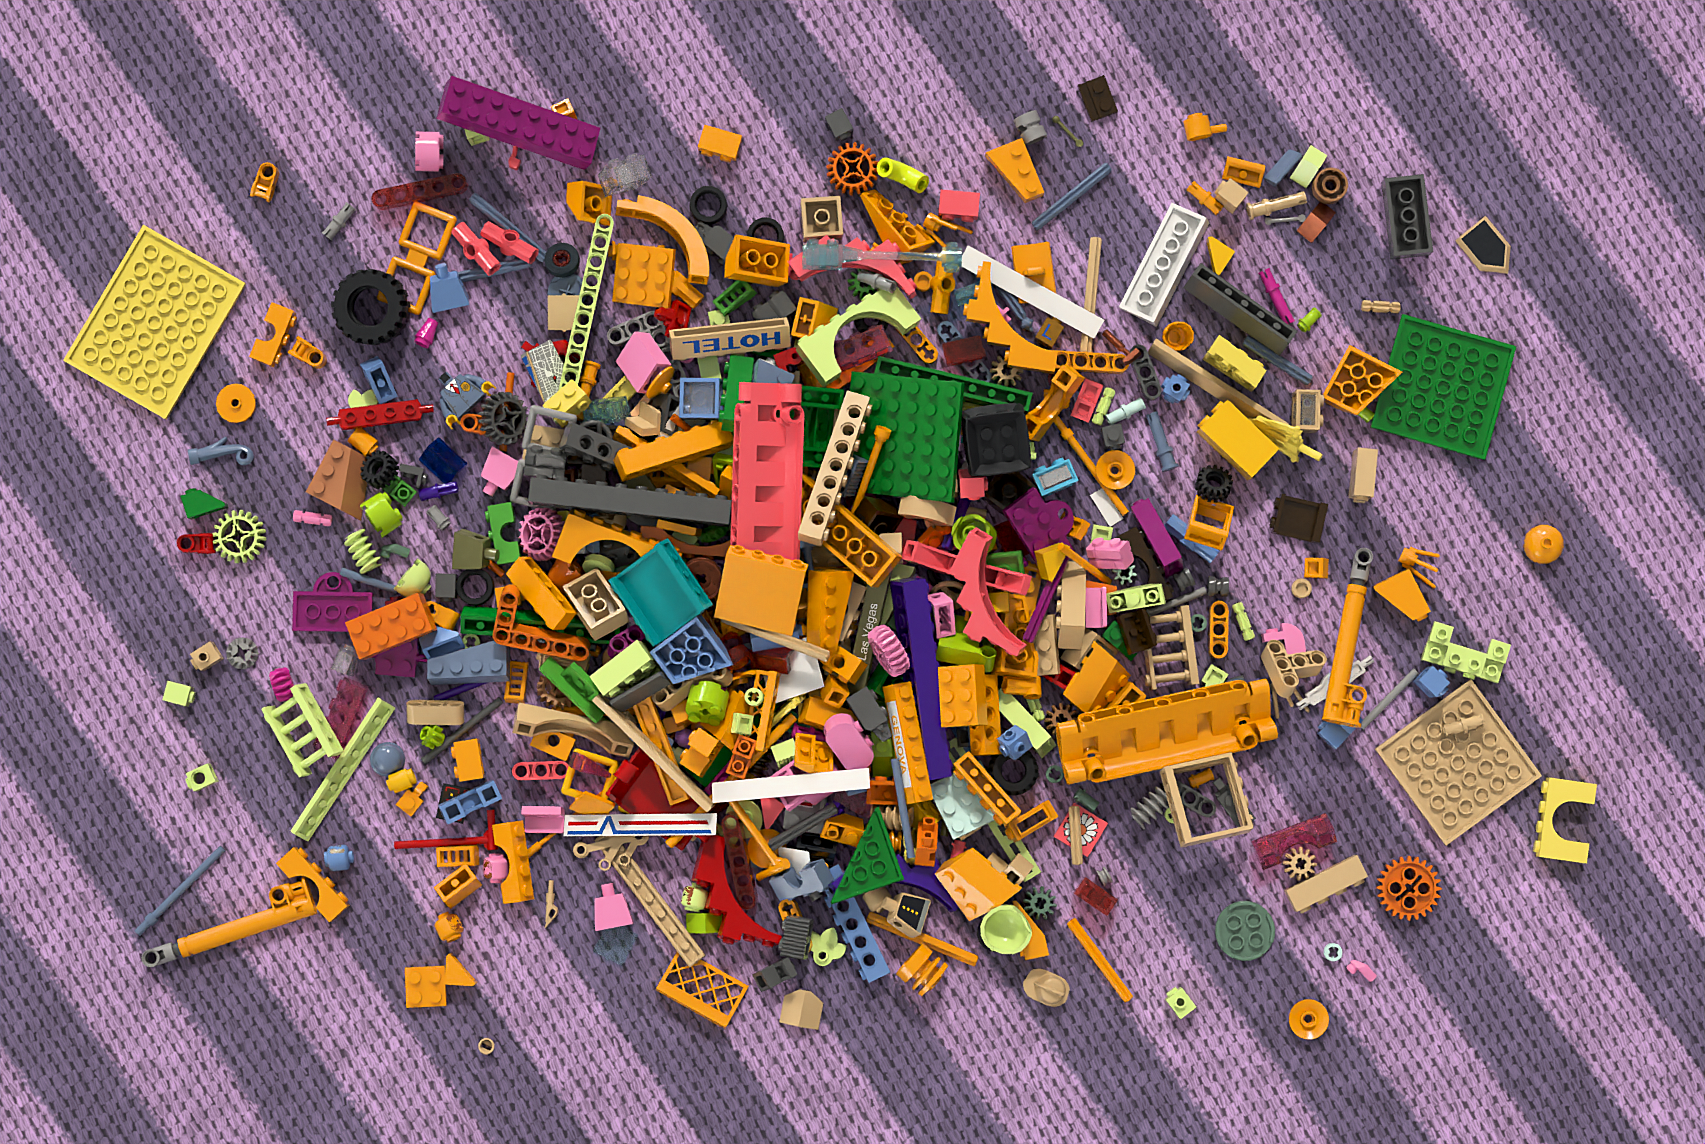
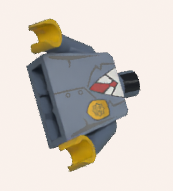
M448 372L442 374L438 380L445 388L440 392L442 396L439 401L441 412L449 428L453 429L452 424L454 422L460 425L461 418L472 410L485 396H491L488 393L489 389H496V387L491 382L471 374L464 376L459 374L455 378Z

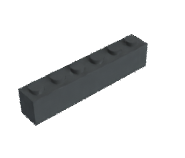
M1202 263L1199 264L1183 287L1278 356L1282 354L1297 333L1294 328Z

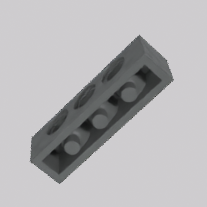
M575 423L565 427L559 446L567 455L579 456L586 463H595L600 465V468L603 470H612L617 473L618 471L613 461L617 452L623 448L632 449V447ZM580 441L585 443L586 449L581 447ZM598 448L602 449L603 456L598 453Z

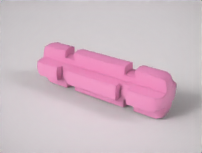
M295 510L293 521L300 523L304 521V523L315 525L322 523L323 526H331L332 515L324 514V516H321V513L306 511L303 513V511Z

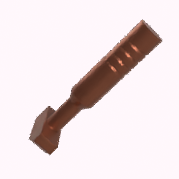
M1108 329L1103 331L1102 335L1116 349L1126 355L1122 360L1124 365L1131 364L1141 355L1137 348L1130 353L1125 348V345Z

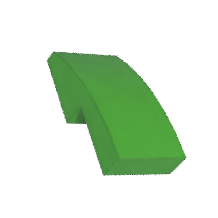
M394 475L395 481L391 480L390 486L385 484L386 488L383 490L405 507L417 491L399 476Z

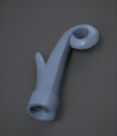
M227 437L204 448L188 449L191 465L235 453L236 461L240 465H248L252 462L254 454L245 445H223L227 441ZM243 453L247 454L246 459H241Z

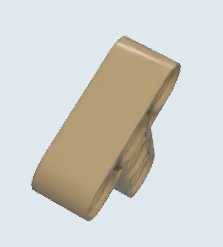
M1270 640L1261 654V659L1277 694L1283 698L1291 697L1299 683V678L1317 676L1327 660L1325 654L1318 650L1287 654L1284 645L1278 640Z

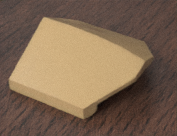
M801 989L784 995L779 1022L818 1030L823 1002L811 991Z

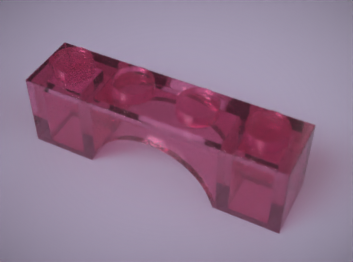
M1323 813L1251 842L1254 853L1262 869L1265 870L1281 864L1285 851L1294 845L1311 844L1320 849L1337 842L1328 816L1326 813Z

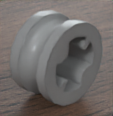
M1105 867L1102 868V871H1096L1104 887L1107 886L1108 882H1113Z

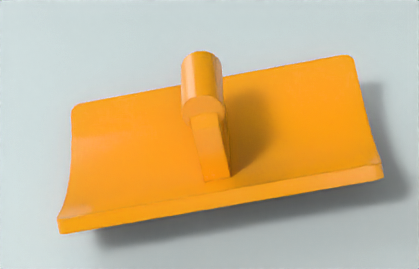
M1042 242L1012 246L1014 271L1056 293L1050 243ZM1018 298V303H1019V304L1028 303V302H1026V301H1024V300Z

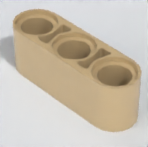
M410 700L406 703L407 723L461 725L464 723V702Z

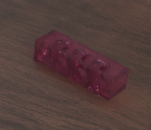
M873 325L865 332H856L850 335L848 339L834 341V354L837 356L836 361L842 372L893 351L883 325ZM873 340V344L870 347L864 346L866 341ZM849 348H855L852 354H846V351Z
M344 677L343 680L340 679L336 687L338 694L336 698H332L328 707L331 711L328 717L325 716L332 730L337 733V739L342 748L346 744L369 686ZM349 693L352 696V702L349 705H345L343 703V696ZM338 712H342L345 716L342 723H337L335 720ZM317 737L313 743V746H316L314 751L322 748ZM340 755L332 756L331 758L337 760Z

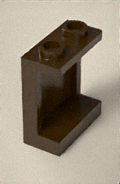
M1280 494L1279 498L1276 497L1273 509H1277L1275 517H1271L1269 528H1272L1271 533L1315 544L1320 543L1328 504L1286 496V494Z

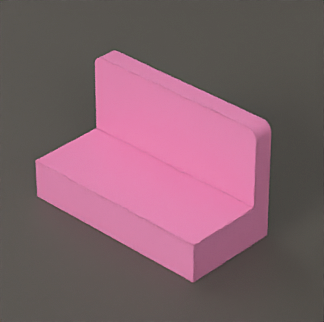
M1106 587L1086 588L1085 628H1106Z
M522 806L521 814L525 816V833H564L565 809L562 807Z

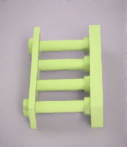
M306 683L297 684L290 688L293 697L276 708L274 705L261 709L265 720L270 724L293 765L294 772L299 777L311 775L312 772L309 766L327 754L328 757H332L344 752ZM298 703L303 711L302 714L285 725L280 715ZM308 720L312 731L295 742L290 732ZM317 737L322 748L304 759L299 749Z

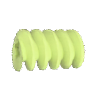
M365 529L352 533L345 538L347 540L344 543L345 546H351L348 549L349 553H355L352 559L358 560L355 565L362 567L359 571L361 574L368 573L382 565L377 564L380 556L373 557L377 551L369 550L373 543L365 542L369 536L362 537Z

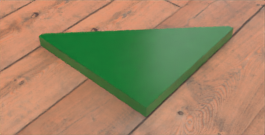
M879 807L873 810L832 897L831 905L904 880Z

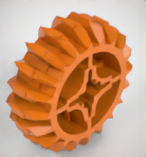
M856 142L853 143V148H850L849 143H846L845 150L842 146H838L840 153L833 151L832 154L835 158H828V161L832 164H828L826 168L832 171L827 173V177H834L830 180V184L837 182L836 190L841 186L843 187L842 194H845L846 189H849L850 196L853 195V190H856L857 195H860V188L866 192L868 191L866 185L874 186L870 180L877 181L878 177L874 175L878 173L877 168L873 167L877 166L878 161H872L876 158V155L872 154L869 156L870 148L865 152L863 151L864 144H861L858 149ZM849 154L860 155L855 160L844 158V156ZM864 160L867 161L870 169L867 177L860 169ZM838 162H841L842 166L846 169L842 178L837 174ZM857 165V172L849 173V166ZM853 177L862 180L856 184L846 183V181Z

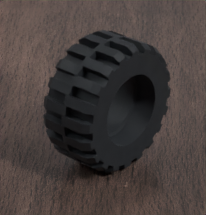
M375 269L357 270L356 273L347 275L345 281H340L338 284L340 286L339 289L333 293L335 300L331 301V307L334 308L332 317L336 319V326L343 331V335L352 339V341L366 345L387 343L393 337L396 338L400 335L399 331L407 325L405 321L409 319L410 313H408V308L411 307L410 301L407 300L409 295L403 289V284L400 281L396 280L391 274ZM366 289L381 291L386 296L388 302L385 318L374 326H367L359 322L354 312L356 298Z

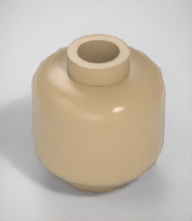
M884 886L864 893L862 898L870 911L881 913L886 910L881 907L883 899L886 896L892 899V896Z

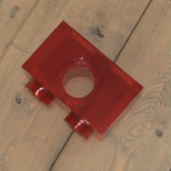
M1086 877L1082 878L1073 891L1076 896L1108 916L1118 901L1117 898Z

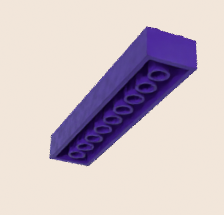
M909 577L891 580L890 589L896 634L907 653L910 663L909 669L902 674L903 682L911 681L929 780L951 777L953 764L951 759H949L950 743L946 736L948 727H941L938 667L940 666L938 661H936L935 654L937 652V645L933 639L935 628L930 616L932 606L928 601L929 585L924 578Z

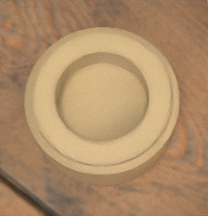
M1303 578L1295 580L1291 586V591L1297 598H1306L1312 590L1310 582Z

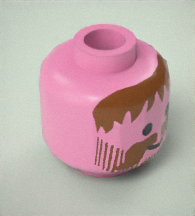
M489 854V857L483 861V876L490 879V883H502V879H506L509 874V859L504 857V854Z

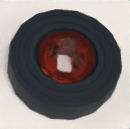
M557 243L547 250L544 262L550 274L555 277L565 278L577 271L580 257L574 246L568 243ZM563 257H565L566 261H562V263H559L558 259L561 260Z

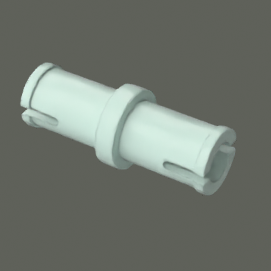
M1139 397L1127 405H1120L1119 409L1106 414L1105 417L1108 424L1113 425L1125 418L1127 420L1130 419L1131 415L1146 409L1142 398Z

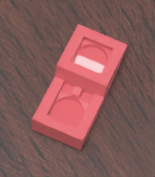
M1085 377L1070 416L1089 423L1104 385Z

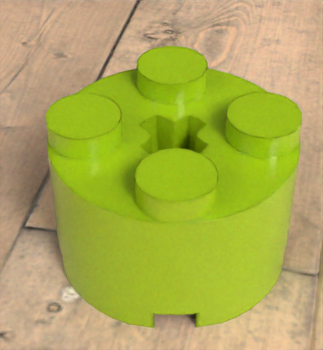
M378 492L360 505L362 510L366 508L364 510L366 512L365 516L377 533L380 530L382 531L380 533L382 538L401 526V521H403V517L398 509L393 510L391 507L392 501L386 492L382 494Z
M977 514L960 517L954 523L951 531L955 547L960 550L968 533L977 527L993 537L988 549L989 553L996 542L997 532L994 526Z
M700 681L695 686L692 684L685 708L688 719L691 722L709 723L712 726H718L725 717L729 692L722 690L720 684L711 681Z

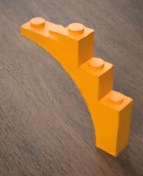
M983 261L982 266H978L977 278H980L979 286L975 285L974 297H977V300L969 299V303L964 304L963 315L966 316V321L989 325L984 330L983 338L987 339L986 344L1010 348L1005 350L1004 356L1007 367L1054 374L1058 352L1046 350L1028 342L1005 321L992 293L990 280L991 262Z

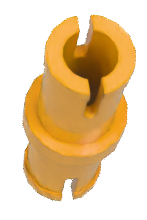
M1193 181L1186 191L1198 199L1200 205H1205L1217 216L1219 211L1224 208V205L1213 198L1211 192H1206Z

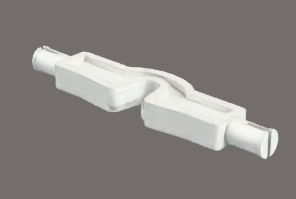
M1370 655L1362 661L1356 660L1353 662L1349 684L1366 672L1365 668L1374 663ZM1331 672L1323 677L1318 686L1305 693L1306 698L1296 703L1299 706V710H1302L1309 704L1316 705L1326 699Z

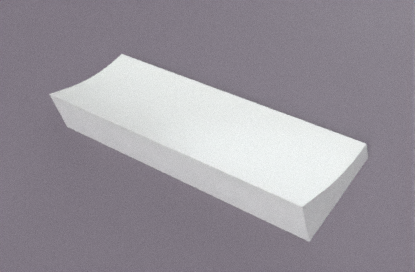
M1171 203L1119 306L1120 309L1155 327L1158 326L1209 225L1206 217Z

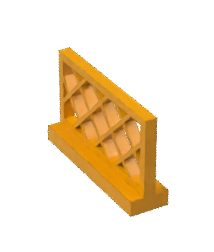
M676 952L656 991L725 1029L749 986L703 960H699L690 967L694 979L683 982L680 971L688 969L689 966L678 967L677 959L680 954ZM703 965L706 968L707 975L696 978L693 967ZM678 972L680 983L672 985L665 981L670 973ZM719 974L723 977L725 985L713 987L711 976ZM709 978L711 989L700 991L697 980ZM695 981L698 992L688 994L685 991L684 984ZM736 984L743 988L740 995L731 997L728 986ZM726 987L729 998L717 1001L715 990ZM712 991L715 1002L710 1004L704 1003L701 994ZM737 999L735 1004L733 1005L732 1000ZM730 1001L732 1009L729 1015L720 1011L719 1003Z

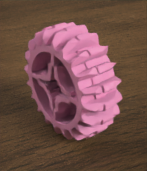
M535 508V510L529 511V515H524L525 521L520 522L522 528L518 529L521 532V536L517 538L522 541L519 546L524 547L523 552L528 554V557H532L537 561H548L550 558H554L552 555L565 524L564 521H561L563 516L558 515L557 511L550 508ZM543 519L546 520V522H545L544 524H543V523L540 524V521H541V520H543ZM543 544L546 546L543 549L539 548V546Z
M884 624L876 626L872 631L868 632V642L884 670L893 677L905 673L910 667L909 658L894 632Z

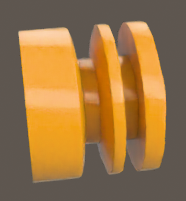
M924 943L911 954L896 972V975L905 983L911 978L915 979L911 987L913 990L921 984L922 987L918 991L921 997L935 987L944 976V972L948 967V964L945 962L939 968L936 967L941 958L938 956L931 962L929 958L933 951Z

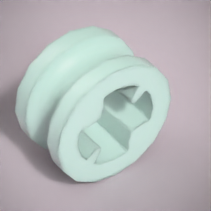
M1329 943L1325 946L1323 952L1326 959L1337 961L1341 958L1342 949L1338 944ZM1330 947H1332L1333 949L1334 947H1336L1338 949L1336 951V957H1329L1328 954L1330 953V951L1328 949Z

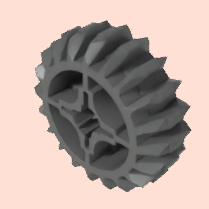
M498 392L485 399L486 404L481 405L483 412L478 413L482 416V419L478 422L483 424L480 430L486 431L484 436L490 437L489 441L496 442L497 445H510L511 443H516L517 439L523 438L522 433H525L526 418H528L529 414H525L528 407L522 406L524 401L518 400L519 396L512 395L511 392ZM504 403L507 404L512 411H509L507 406H504ZM496 426H499L500 429L503 430L504 434L501 433Z

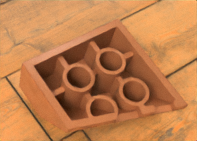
M333 439L306 492L361 521L363 510L360 505L365 502L367 482L362 479L363 477L360 474L362 471L360 469L364 467L363 461L366 462L368 459H366V456Z

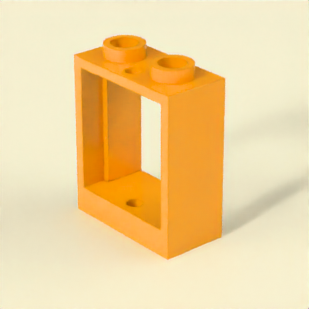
M1196 494L1184 539L1222 551L1228 537L1234 506L1219 501L1214 503L1213 499L1211 502H1207L1208 498L1203 500L1202 496ZM1196 514L1223 522L1222 529L1195 521Z

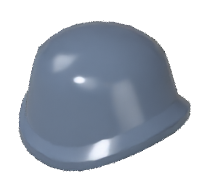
M384 742L373 749L370 755V764L377 774L388 777V775L403 769L405 755L397 744Z

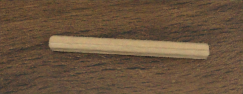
M1099 237L1090 238L1084 309L1095 314L1102 244V239ZM1084 333L1081 335L1080 352H1092L1093 338Z
M721 619L722 623L821 661L827 662L830 657L829 650L795 637Z

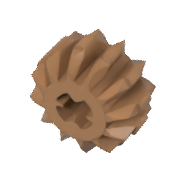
M1059 703V710H1057L1055 705H1052L1051 708L1054 713L1046 711V714L1051 716V718H1045L1044 722H1051L1046 729L1054 727L1052 735H1055L1056 724L1059 723L1056 722V717L1058 718L1059 714H1062L1066 721L1075 720L1076 722L1078 718H1071V715H1074L1076 711L1073 710L1069 713L1070 705H1067L1065 710H1063V703Z

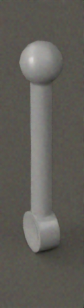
M1303 214L1290 218L1271 219L1268 217L1265 219V224L1271 225L1272 223L1289 221L1304 222L1306 217Z

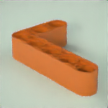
M510 584L503 588L493 630V639L497 644L576 661H584L588 658L591 643L587 638L514 623L520 591L517 586ZM512 594L514 598L509 599L505 595ZM503 612H507V613H509L511 616H510V617H505V616L502 615V613H503ZM504 630L507 632V635H501L498 631ZM523 634V635H525L527 638H526V639H520V638L518 637V635ZM542 638L546 643H540L537 639ZM557 643H564L566 647H559ZM577 647H583L585 651H578Z

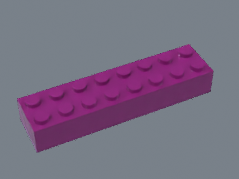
M451 76L445 84L436 117L438 120L583 170L587 169L592 163L601 129L600 127Z

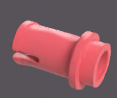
M954 840V843L951 844L953 848L950 859L963 853L964 849H967V846H965L966 842Z

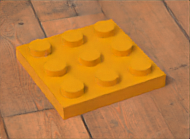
M618 243L612 302L670 308L676 249Z

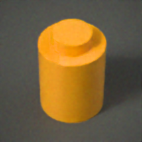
M357 428L348 439V442L366 457L369 454L371 455L372 452L376 453L379 449L377 445L379 441L363 428Z

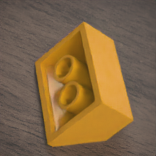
M735 235L725 258L724 278L779 287L788 283L790 244Z

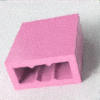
M643 332L633 333L616 360V363L636 392L646 394L648 387L656 376L665 368L671 366V363L650 333Z

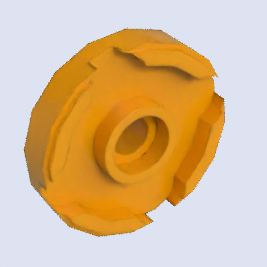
M242 384L227 385L217 396V411L223 419L231 423L245 422L255 412V395ZM234 400L239 401V404L236 407L232 405V402Z

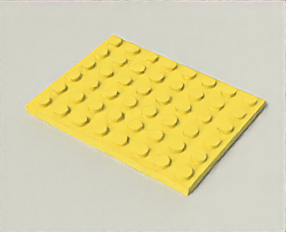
M143 225L63 361L167 420L245 288L246 283Z

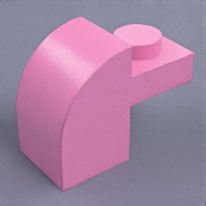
M1281 623L1280 632H1278V628L1267 629L1266 634L1261 635L1262 643L1269 642L1270 640H1282L1287 654L1306 652L1304 636L1292 624Z

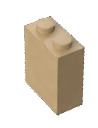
M1358 447L1352 453L1348 498H1352L1353 502L1365 503V501L1374 497L1378 449Z

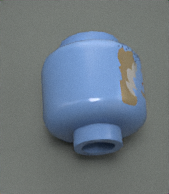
M347 845L329 846L327 851L324 852L325 866L329 867L333 872L348 870L350 864L354 863V853L349 851Z

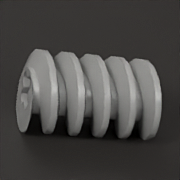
M1157 786L1154 787L1156 794L1148 793L1150 799L1142 798L1144 805L1139 802L1136 803L1138 810L1133 807L1130 808L1131 816L1143 830L1145 829L1144 822L1149 825L1151 824L1150 817L1155 820L1157 819L1155 812L1163 814L1162 806L1166 809L1169 808L1166 793Z

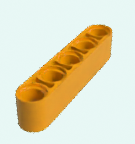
M1050 350L1058 352L1057 357L1063 356L1066 359L1065 365L1071 366L1077 372L1122 374L1129 367V364L1125 365L1123 369H1118L1115 366L1116 360H1123L1126 357L1123 354ZM1078 357L1084 358L1086 361L1085 366H1077L1075 359ZM1098 358L1103 359L1105 367H1097L1095 360ZM1056 363L1055 370H1059L1061 366Z

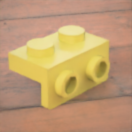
M571 379L542 406L577 416L585 411L592 401ZM554 418L562 428L568 425V421Z

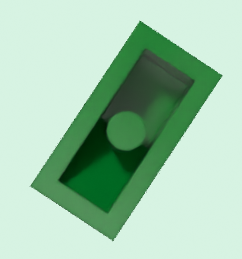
M196 488L186 490L185 495H181L187 518L190 520L229 508L227 503Z
M1112 621L1101 637L1128 660L1132 661L1138 653L1128 655L1119 625L1116 621Z

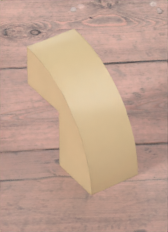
M907 496L901 497L898 514L908 519H924L937 526H953L957 507L941 501Z

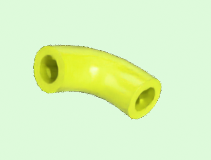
M885 157L877 164V172L880 176L903 184L917 193H922L929 184L928 176L902 162Z

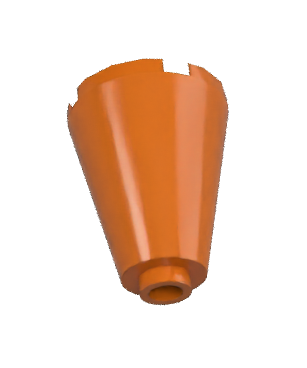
M576 557L573 558L571 564L556 559L547 573L548 578L564 596L565 593L562 586L586 574L582 566L576 562L578 560Z

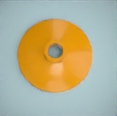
M672 366L665 368L652 381L646 392L648 399H652L662 392L666 394L671 389L672 384L670 382L674 374Z
M1119 450L1108 451L1097 461L1096 475L1103 486L1113 490L1122 489L1133 480L1135 465L1131 457L1125 452ZM1112 467H1116L1118 469L1117 474H1113L1111 472Z
M761 829L759 831L767 843L770 839L780 834L773 829ZM751 837L747 845L750 860L761 868H769L771 861L754 837ZM778 849L773 852L779 858Z
M1301 1000L1292 1007L1289 1013V1025L1292 1031L1303 1039L1318 1038L1328 1027V1012L1316 1000ZM1306 1015L1311 1016L1309 1023H1306L1304 1020Z

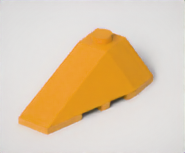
M873 189L861 193L860 197L882 242L889 239L892 244L895 242L900 248L901 253L899 255L901 260L897 263L900 262L902 265L913 261L935 243L919 224L914 226L906 220L908 218L907 214L904 212L901 214L892 209L893 203L878 191Z
M1009 593L1010 613H1001L1000 619L1012 634L1027 645L1018 656L1010 655L1005 652L1004 648L994 645L997 655L991 674L1036 678L1038 653L1035 651L1034 642L1028 643L1023 640V635L1030 620L1026 597Z

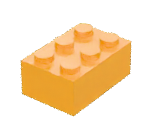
M971 664L938 667L941 727L988 725L984 665Z

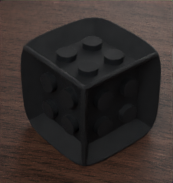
M1021 403L987 405L962 411L961 426L968 472L971 476L1007 474L1031 468L1028 427L1024 407Z

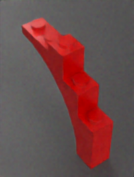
M712 835L707 843L701 841L691 881L696 882V885L707 888L710 886L704 909L709 910L711 915L721 916L723 914L717 938H721L723 943L730 945L739 942L741 936L745 941L754 942L756 940L762 942V946L769 948L779 945L782 936L770 932L755 923L742 910L730 890L724 869L726 838Z

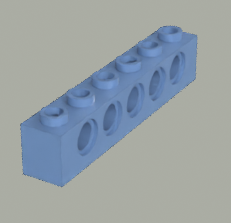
M839 864L829 868L834 880L843 873ZM829 888L825 890L827 895L824 897L828 908L833 907L836 913L832 916L837 926L841 925L844 930L841 935L845 943H850L853 949L850 951L854 962L859 961L861 965L859 972L862 979H867L870 983L890 973L855 897L845 900L849 903V908L847 911L842 912L837 907L838 903L831 905L834 894L829 891ZM850 918H854L858 922L857 927L853 930L848 929L846 926V921ZM859 936L866 939V945L861 948L855 945V939ZM868 954L873 955L875 958L874 964L870 966L863 962V958Z

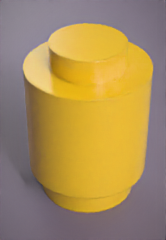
M405 768L388 775L389 779L386 780L389 790L394 791L395 794L411 788L413 784L417 783L412 768L408 770Z

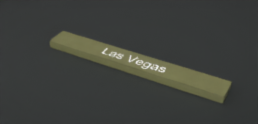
M892 571L878 588L871 587L870 585L867 586L853 655L861 659L868 666L855 685L848 681L847 686L850 692L848 697L860 691L868 684L874 657L873 650L868 642V632L881 625ZM845 700L842 706L850 708Z

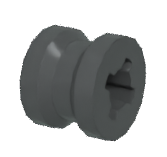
M1187 567L1181 573L1172 575L1181 592L1185 591L1188 586L1196 585Z

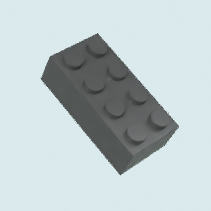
M1424 174L1384 178L1381 186L1390 260L1431 255L1433 253Z

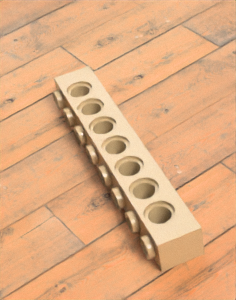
M851 391L846 392L798 531V540L821 547L823 540L827 541L830 533L828 526L829 523L834 522L836 511H834L835 505L840 504L842 498L841 488L845 487L848 481L847 470L852 469L854 463L853 453L854 451L857 452L860 446L859 435L864 434L866 428L865 418L866 416L869 417L873 405H870V397ZM855 413L858 414L859 417L851 418L850 415ZM846 431H851L853 434L850 436H846L843 433ZM846 449L847 452L841 454L838 452V450ZM838 466L841 470L833 471L831 468ZM828 484H833L835 487L833 489H827L825 486ZM821 502H827L829 505L826 507H821L819 504ZM821 520L823 523L820 525L813 524V521Z

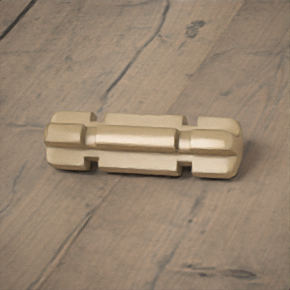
M1363 300L1361 310L1366 312L1372 310V312L1388 313L1391 311V313H1399L1400 303Z

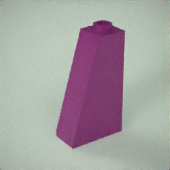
M1149 498L1136 501L1131 506L1132 514L1139 528L1144 532L1149 547L1154 551L1155 559L1161 565L1165 578L1182 571V556Z

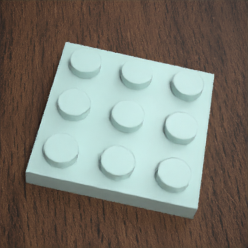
M954 773L951 777H946L930 784L933 801L953 840L995 821L993 819V812L990 809L985 810L979 802L981 799L978 795L975 794L973 796L966 788L968 784L963 779L960 781Z

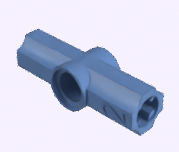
M1174 514L1164 525L1167 532L1177 538L1180 544L1191 552L1194 551L1209 563L1213 561L1220 551L1184 539L1187 524Z

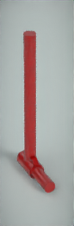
M487 810L488 830H486L483 836L394 841V848L410 849L484 844L487 850H498V846L494 842L492 825L495 824V810Z

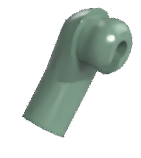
M399 544L383 545L380 556L388 559L390 554L394 553L407 558L410 549Z

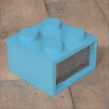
M1062 457L1053 461L1052 466L1048 468L1044 465L1033 471L1034 474H1032L1031 480L1037 486V491L1042 498L1075 485L1078 482L1069 459L1064 460Z

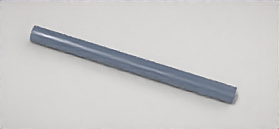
M899 758L891 759L907 858H914L915 852Z

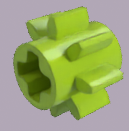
M437 725L423 727L420 732V739L423 740L421 744L432 750L435 746H441L445 738L444 733H442L443 728Z

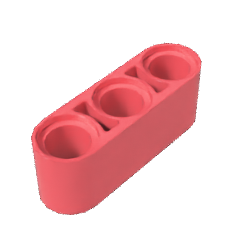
M565 761L520 762L514 765L512 774L517 780L564 779L566 774L560 776L556 769L560 764L565 765L568 769L569 764ZM540 765H544L547 768V773L542 777L537 774V768ZM520 766H524L527 769V774L524 777H520L517 774V769Z

